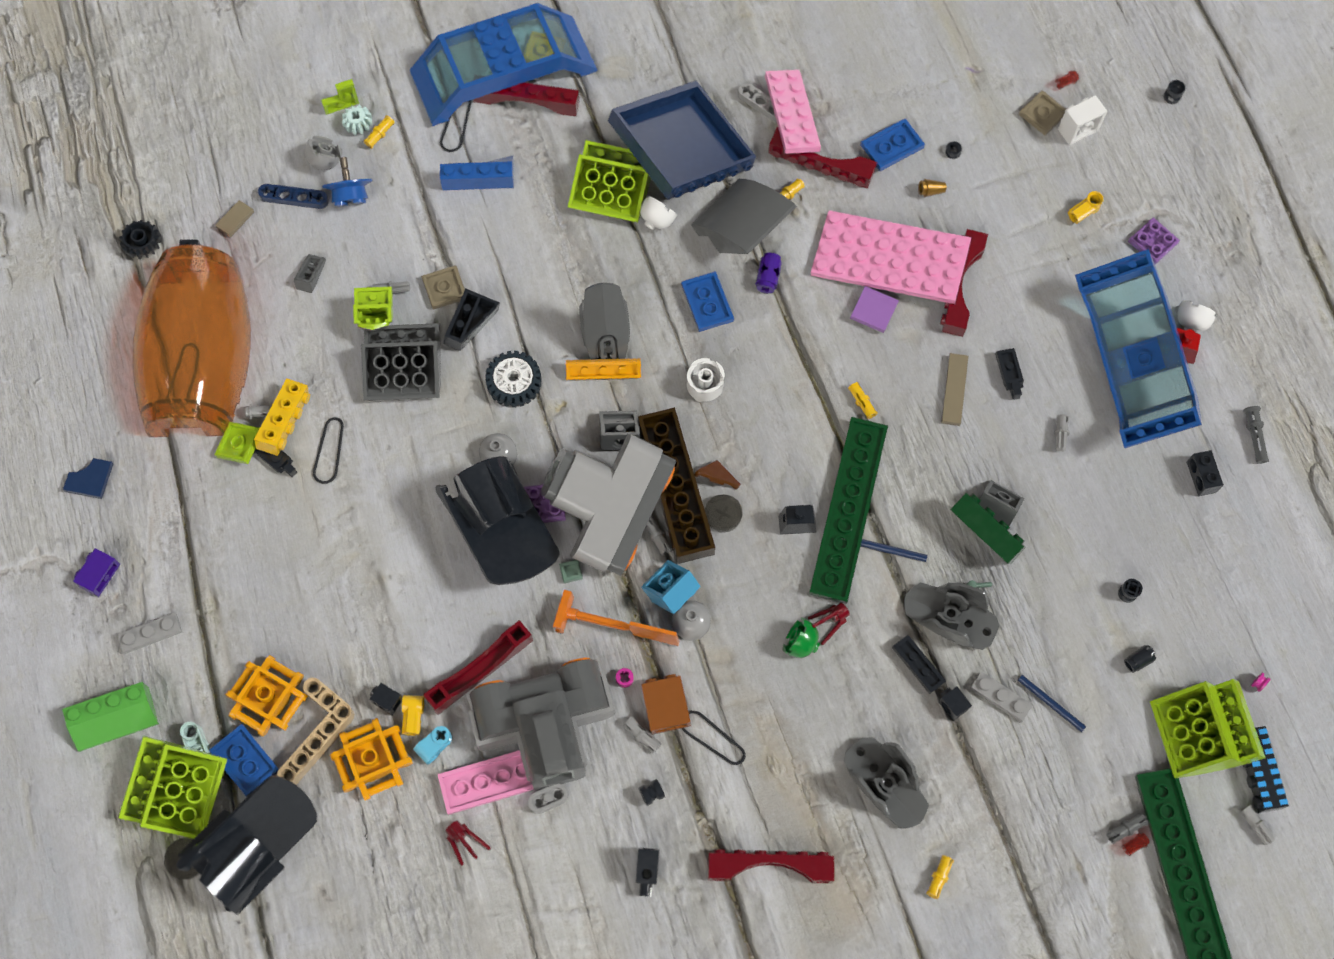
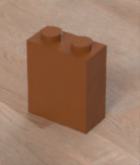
M671 674L665 676V679H648L644 684H641L652 735L691 726L681 676Z

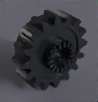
M132 221L131 224L126 225V228L121 231L122 236L119 237L121 241L120 246L126 255L130 254L131 258H134L136 255L139 260H141L143 255L149 258V253L154 255V249H160L158 243H162L161 234L154 224L151 225L150 221Z

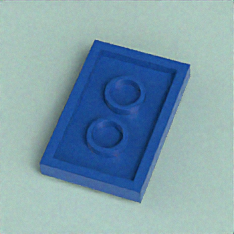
M906 118L861 141V147L871 160L877 162L876 167L879 171L894 165L925 147L924 142Z
M716 271L681 282L699 332L734 322L732 311Z
M243 724L209 750L211 754L227 758L224 770L246 797L266 778L275 776L279 771V768Z

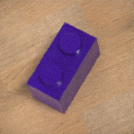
M95 548L86 557L83 567L76 572L73 582L83 590L99 597L117 571L120 563L115 558Z

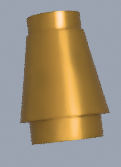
M924 179L919 182V194L927 197L945 193L946 183Z

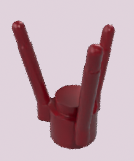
M842 602L808 617V620L829 613V615L812 624L813 628L829 619H832L834 622L838 621L836 626L823 639L821 645H824L847 622L846 617L850 613Z
M459 821L453 822L445 830L448 834L446 839L450 842L461 866L464 865V862L456 846V843L460 841L474 859L478 858L474 850L464 839L466 837L465 832L487 850H491V847L469 830L465 824L461 825Z

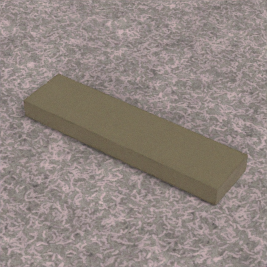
M953 353L949 355L941 420L943 424L961 425L969 356Z

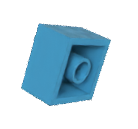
M669 560L641 586L652 603L672 614L678 611L701 587L689 570Z

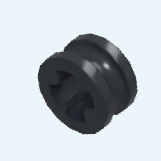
M956 141L949 142L945 151L947 157L950 159L959 158L962 146ZM951 148H956L957 152H951L950 150Z

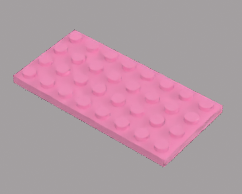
M828 211L812 266L811 276L955 304L971 237Z

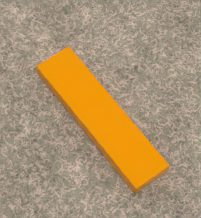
M641 358L566 360V380L641 378Z

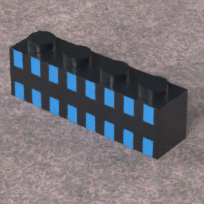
M1266 726L1256 727L1255 729L1265 758L1242 765L1247 772L1248 787L1251 788L1253 793L1252 802L1258 813L1282 810L1289 807L1269 735Z

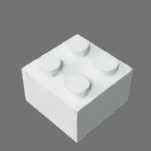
M1096 95L1091 98L1087 97L1079 104L1071 105L1065 110L1058 130L1067 143L1071 145L1099 131L1108 111Z

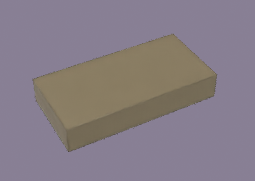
M239 200L215 226L231 238L250 218L254 210Z

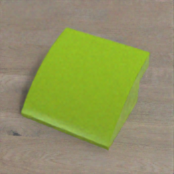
M585 140L583 154L578 156L568 208L638 223L641 216V206L647 196L651 177L629 149Z
M1235 679L1217 685L1205 681L1150 701L1174 778L1216 772L1265 758L1240 683Z
M143 735L118 818L137 822L140 824V827L194 839L208 825L227 758Z

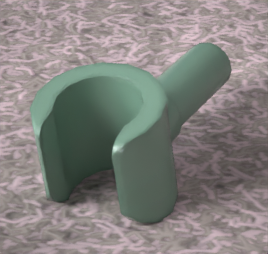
M972 580L966 585L975 588L992 587V582L977 583Z

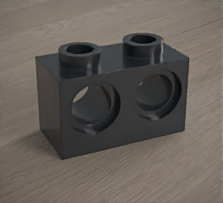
M1212 450L1194 453L1187 460L1186 463L1198 497L1217 493L1224 484Z

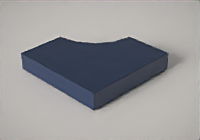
M93 458L85 469L78 472H69L63 491L102 499L113 467L112 461Z

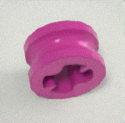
M628 668L618 670L616 673L617 684L623 688L632 685L634 679L632 671ZM625 673H627L629 681L626 682L624 680V682H621L620 675L624 674L625 676Z
M1262 672L1252 682L1251 686L1257 687V691L1260 692L1271 679L1269 677L1266 678Z

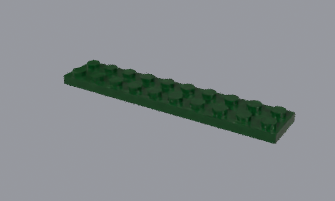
M855 417L850 419L809 595L845 604L848 602L888 425Z
M1171 768L1136 775L1135 780L1148 820L1186 959H1232L1179 778H1174Z

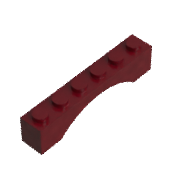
M474 75V80L483 78L482 76ZM525 82L473 99L475 103L489 105L503 101L528 102L548 108L560 115L577 117L580 102L579 90Z
M778 127L769 144L768 153L776 158H783L793 164H800L807 169H814L822 172L824 175H831L841 181H847L867 189L877 166V162L861 156L851 159H832L815 152L785 154Z
M970 229L966 230L965 235H961L971 237V243L955 304L945 302L944 308L947 311L946 314H942L940 324L943 325L942 332L963 337L970 316L963 298V276L976 261L982 258L988 234Z
M520 620L504 631L474 661L447 679L440 681L423 694L424 698L437 715L441 714L533 642L532 634Z
M715 849L713 853L708 855V881H730L745 870L758 866L784 867L802 875L811 883L833 884L835 881L834 856H829V852H816V855H808L806 851H798L796 855H787V851H775V854H767V851L756 850L754 854H746V850H734V853H725V850Z

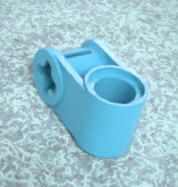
M438 726L422 739L413 750L428 765L450 745L452 734L446 727ZM440 733L445 734L446 739L442 740L438 735Z

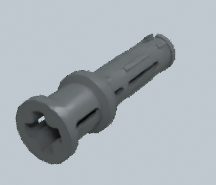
M1250 406L1243 409V413L1246 414L1248 424H1246V428L1251 432L1257 464L1267 463L1269 458L1262 431L1264 422L1261 421L1259 412L1261 407ZM1257 438L1260 441L1261 451L1259 450Z

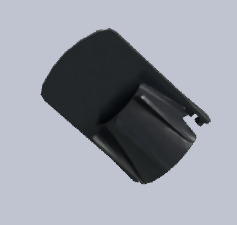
M498 456L483 460L454 476L453 480L458 497L446 496L448 487L446 485H436L437 495L452 516L482 573L490 584L506 585L529 580L547 570L557 561L560 555L559 549L535 509L508 457Z
M270 776L232 813L224 809L177 855L180 859L176 867L181 871L187 872L192 866L201 875L199 881L224 904L225 910L239 915L284 869V865L280 860L317 822V813L312 801L292 781L281 776Z

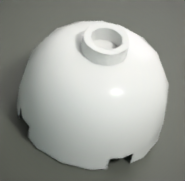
M651 196L645 198L640 210L641 217L646 221L644 225L651 230L669 227L674 222L677 214L671 209L668 211L665 207L666 205Z
M1182 301L1177 316L1179 323L1184 326L1183 330L1192 329L1197 332H1203L1212 326L1217 316L1215 311L1200 304L1198 306L1192 305L1193 302Z

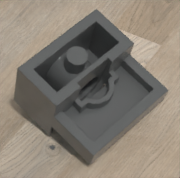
M599 411L601 450H620L628 433L640 438L637 411Z

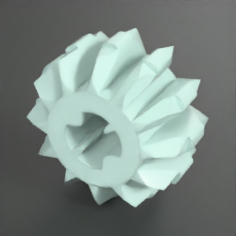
M359 104L357 107L352 105L351 109L345 108V113L342 114V124L348 133L353 132L356 135L360 132L363 135L364 130L369 131V126H372V115L366 107L362 108Z

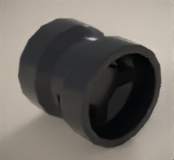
M1172 80L1163 94L1164 100L1169 104H1177L1185 92V84L1180 80Z
M1136 579L1126 580L1118 590L1119 598L1127 603L1135 601L1142 593V584Z
M657 779L651 781L648 786L643 785L638 788L646 806L653 804L656 798L658 800L665 798L664 791Z

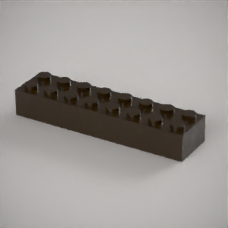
M675 407L638 416L642 440L663 450L662 454L676 460L672 479L666 490L661 493L659 501L677 564L715 555L716 547Z

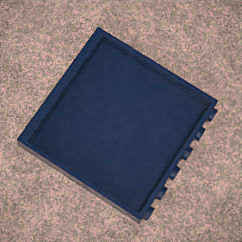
M697 81L613 108L608 119L610 125L667 200L679 198L688 192L692 193L698 188L709 186L711 183L721 182L725 178L734 177L740 172H747L753 167L756 155Z

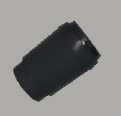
M1144 645L1124 660V663L1130 672L1135 673L1156 660L1155 651L1151 646Z

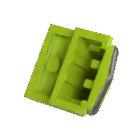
M392 287L354 288L353 314L354 324H357L358 328L376 331L387 328L392 323Z

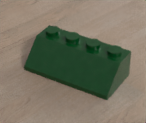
M965 493L950 510L1007 564H1012L1025 549L1023 545L1025 541L1017 533L1012 535L1008 531L1010 527L1003 520L998 522L994 518L996 514L988 506L984 509L979 504L981 500L974 493L971 495Z

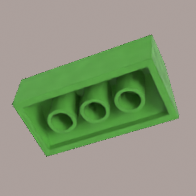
M143 682L62 709L66 727L79 752L159 725L150 689Z

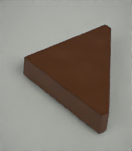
M718 460L698 469L694 474L695 477L703 476L709 478V481L724 485V483L731 485L735 490L741 485Z

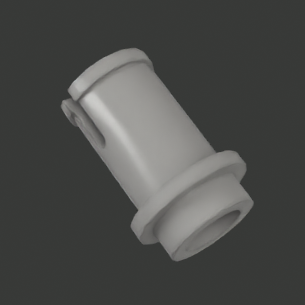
M250 404L246 406V418L266 417L270 406H252Z

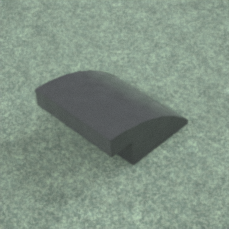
M738 179L691 226L698 236H708L719 253L749 254L797 206L791 200L764 184L748 179Z
M439 323L389 325L387 328L376 331L364 330V344H361L363 401L440 398L441 337Z

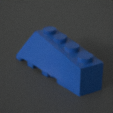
M513 155L488 162L440 164L442 191L514 188Z

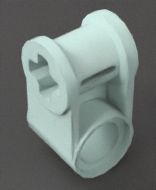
M194 722L183 724L180 729V735L184 745L211 753L202 728ZM191 728H195L194 736L188 737V731Z

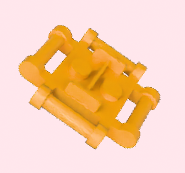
M271 655L265 659L261 667L247 661L245 664L246 668L232 689L228 690L225 694L228 698L236 701V704L229 713V717L234 720L238 719L258 731L257 733L262 737L268 733L272 723L286 731L289 727L287 724L301 703L305 702L308 698L305 693L296 689L297 685L303 680L304 675L300 672L296 673L275 661L276 658ZM273 668L292 680L288 683L268 670ZM291 694H293L294 696H296V698L294 699V701L292 702V704L290 705L282 719L279 720L278 718H276L277 715L281 714V712L290 700L289 697L291 696ZM246 707L265 719L264 722L261 724L242 713V708Z
M375 718L371 723L350 732L339 734L343 748L332 752L330 758L335 762L343 783L342 789L344 793L359 787L366 801L377 793L397 785L399 787L404 784L398 769L413 764L411 757H408L399 734L401 731L398 725L383 731L378 718ZM373 730L376 731V732L371 733V734H369V735H367V736H364V737H362V738H360V739H357V740H355V741H353V742H349V740L354 739V738H356V737H358V736H361V735H363V734H366V733H368V732H370V731H373ZM392 736L401 760L394 761L386 740L387 737ZM345 755L355 777L353 781H350L342 757ZM392 772L394 778L367 789L366 783L376 781Z

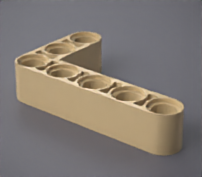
M308 678L303 684V689L309 698L324 709L328 715L277 773V776L284 778L286 773L292 772L293 777L290 781L296 785L335 742L339 734L349 726L355 716L349 704L317 678ZM311 686H319L316 692L310 693ZM328 697L334 698L330 705L324 704ZM347 709L349 711L348 715L340 718V712ZM329 725H335L332 733L325 732ZM315 741H321L319 748L312 749V744ZM306 756V763L298 765L299 758Z

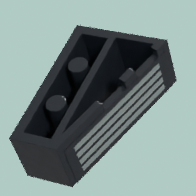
M465 289L445 333L443 344L461 351L498 312L500 302Z

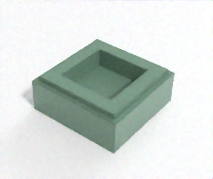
M578 560L559 564L564 584L583 579Z

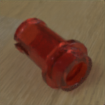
M1068 71V74L1055 80V83H1058L1056 84L1057 88L1061 90L1070 84L1077 83L1079 75L1076 71Z
M1142 832L1141 834L1137 833L1135 838L1121 846L1123 850L1126 849L1124 852L1130 857L1141 848H1147L1150 841Z

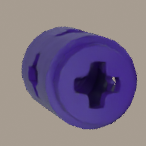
M764 253L760 259L755 284L757 286L756 289L762 293L770 294L777 288L782 265L781 257L778 254Z

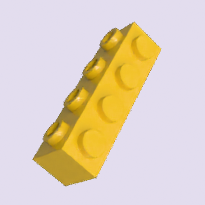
M286 378L254 438L256 449L276 456L279 455L281 450H284L287 443L286 439L289 434L293 433L295 422L297 419H300L304 404H307L310 400L308 385Z

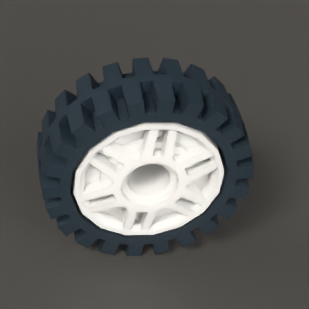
M507 351L505 355L504 353L499 354V358L497 356L494 357L493 362L489 363V368L486 369L485 375L486 386L495 401L497 400L500 405L502 403L505 407L512 405V408H517V405L522 407L525 402L529 404L531 399H535L542 383L541 372L537 362L524 352L519 354V351H514V353ZM512 377L518 378L516 381L509 380Z

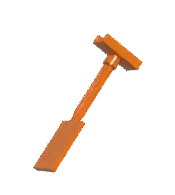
M568 590L563 591L553 628H556L555 632L564 633L568 619L574 621L577 619L618 630L631 631L634 636L679 646L680 642L677 632L632 621L628 624L571 608L574 600L573 593Z

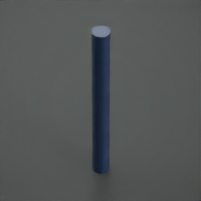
M862 539L861 547L926 562L928 556Z
M1021 675L1017 680L1081 733L1087 727L1024 675Z

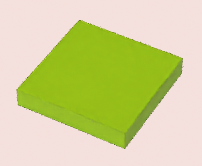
M229 421L214 455L220 459L249 464L256 449L254 438L260 428Z

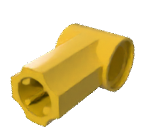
M1097 191L1090 192L1087 198L1068 210L1069 219L1073 223L1078 224L1089 215L1097 213L1102 205L1103 195Z
M403 695L402 735H420L421 714L424 713L425 705L424 696Z

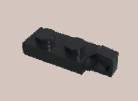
M1015 348L996 351L995 356L1006 391L1010 390L1013 400L1020 399L1024 379Z
M255 449L254 453L277 473L285 471L291 477L297 473L296 468L291 465L293 460L284 451L281 450L279 455L276 456Z

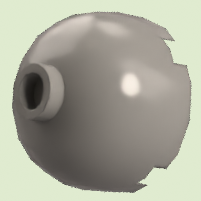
M313 136L312 139L309 138L307 141L305 157L314 169L329 170L334 168L340 161L339 158L342 157L341 147L338 144L337 146L331 144L332 140L329 138Z
M501 433L490 434L484 438L479 448L481 461L505 456L514 465L518 455L513 440Z
M689 600L672 614L671 624L674 632H677L678 636L682 639L695 641L701 639L710 628L711 617L708 609L702 603Z

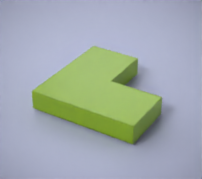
M352 79L335 84L338 95L321 100L326 115L359 104Z

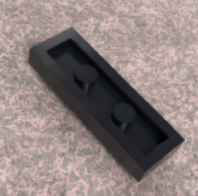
M909 635L892 646L895 653L929 694L946 682Z

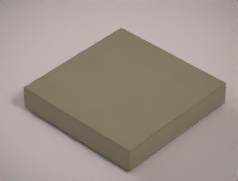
M1042 90L1019 111L1018 115L1045 136L1061 121L1066 109Z
M456 265L421 276L433 310L461 300L465 288Z

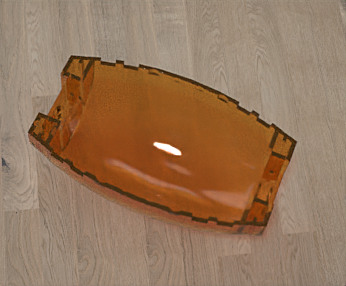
M180 245L165 250L156 263L143 292L134 330L132 367L138 409L145 432L149 437H169V428H201L206 436H223L229 422H232L235 417L234 412L237 404L240 403L242 388L245 386L251 350V324L247 296L238 266L230 255L221 250L202 245Z

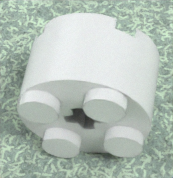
M709 358L698 359L690 365L687 372L686 387L689 394L697 402L712 401L722 394L725 377L722 366L718 362L711 361Z

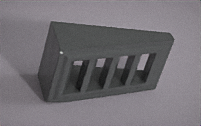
M308 254L294 278L297 290L308 293L313 292L326 258Z

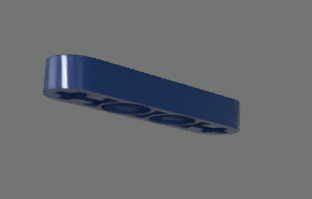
M263 184L258 189L261 200L268 203L323 209L329 203L327 194L321 190L274 184ZM281 193H289L287 198H280ZM301 194L307 195V198L303 201L297 199Z

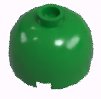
M803 617L801 622L797 620L786 636V639H789L787 645L783 644V652L795 658H804L811 653H815L820 646L818 642V629L816 627L813 628L812 623Z

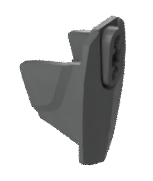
M597 283L585 289L584 300H582L579 306V316L583 343L587 348L590 359H607L608 353H610L611 357L609 359H625L628 342L630 341V322L627 302L622 296L620 286L613 283Z
M920 582L905 595L904 608L907 616L934 633L960 645L984 650L992 645L999 629L997 617L988 610L989 601L987 594L981 589L960 582H948L939 587ZM969 622L972 627L968 628L964 623ZM986 630L990 635L985 636L982 631Z
M873 737L861 738L846 751L844 763L850 776L868 799L900 829L914 827L922 822L929 804L919 789V777L916 774L914 764L897 743L887 742L881 744ZM861 749L863 756H858L856 750ZM870 764L876 766L875 772L870 771Z

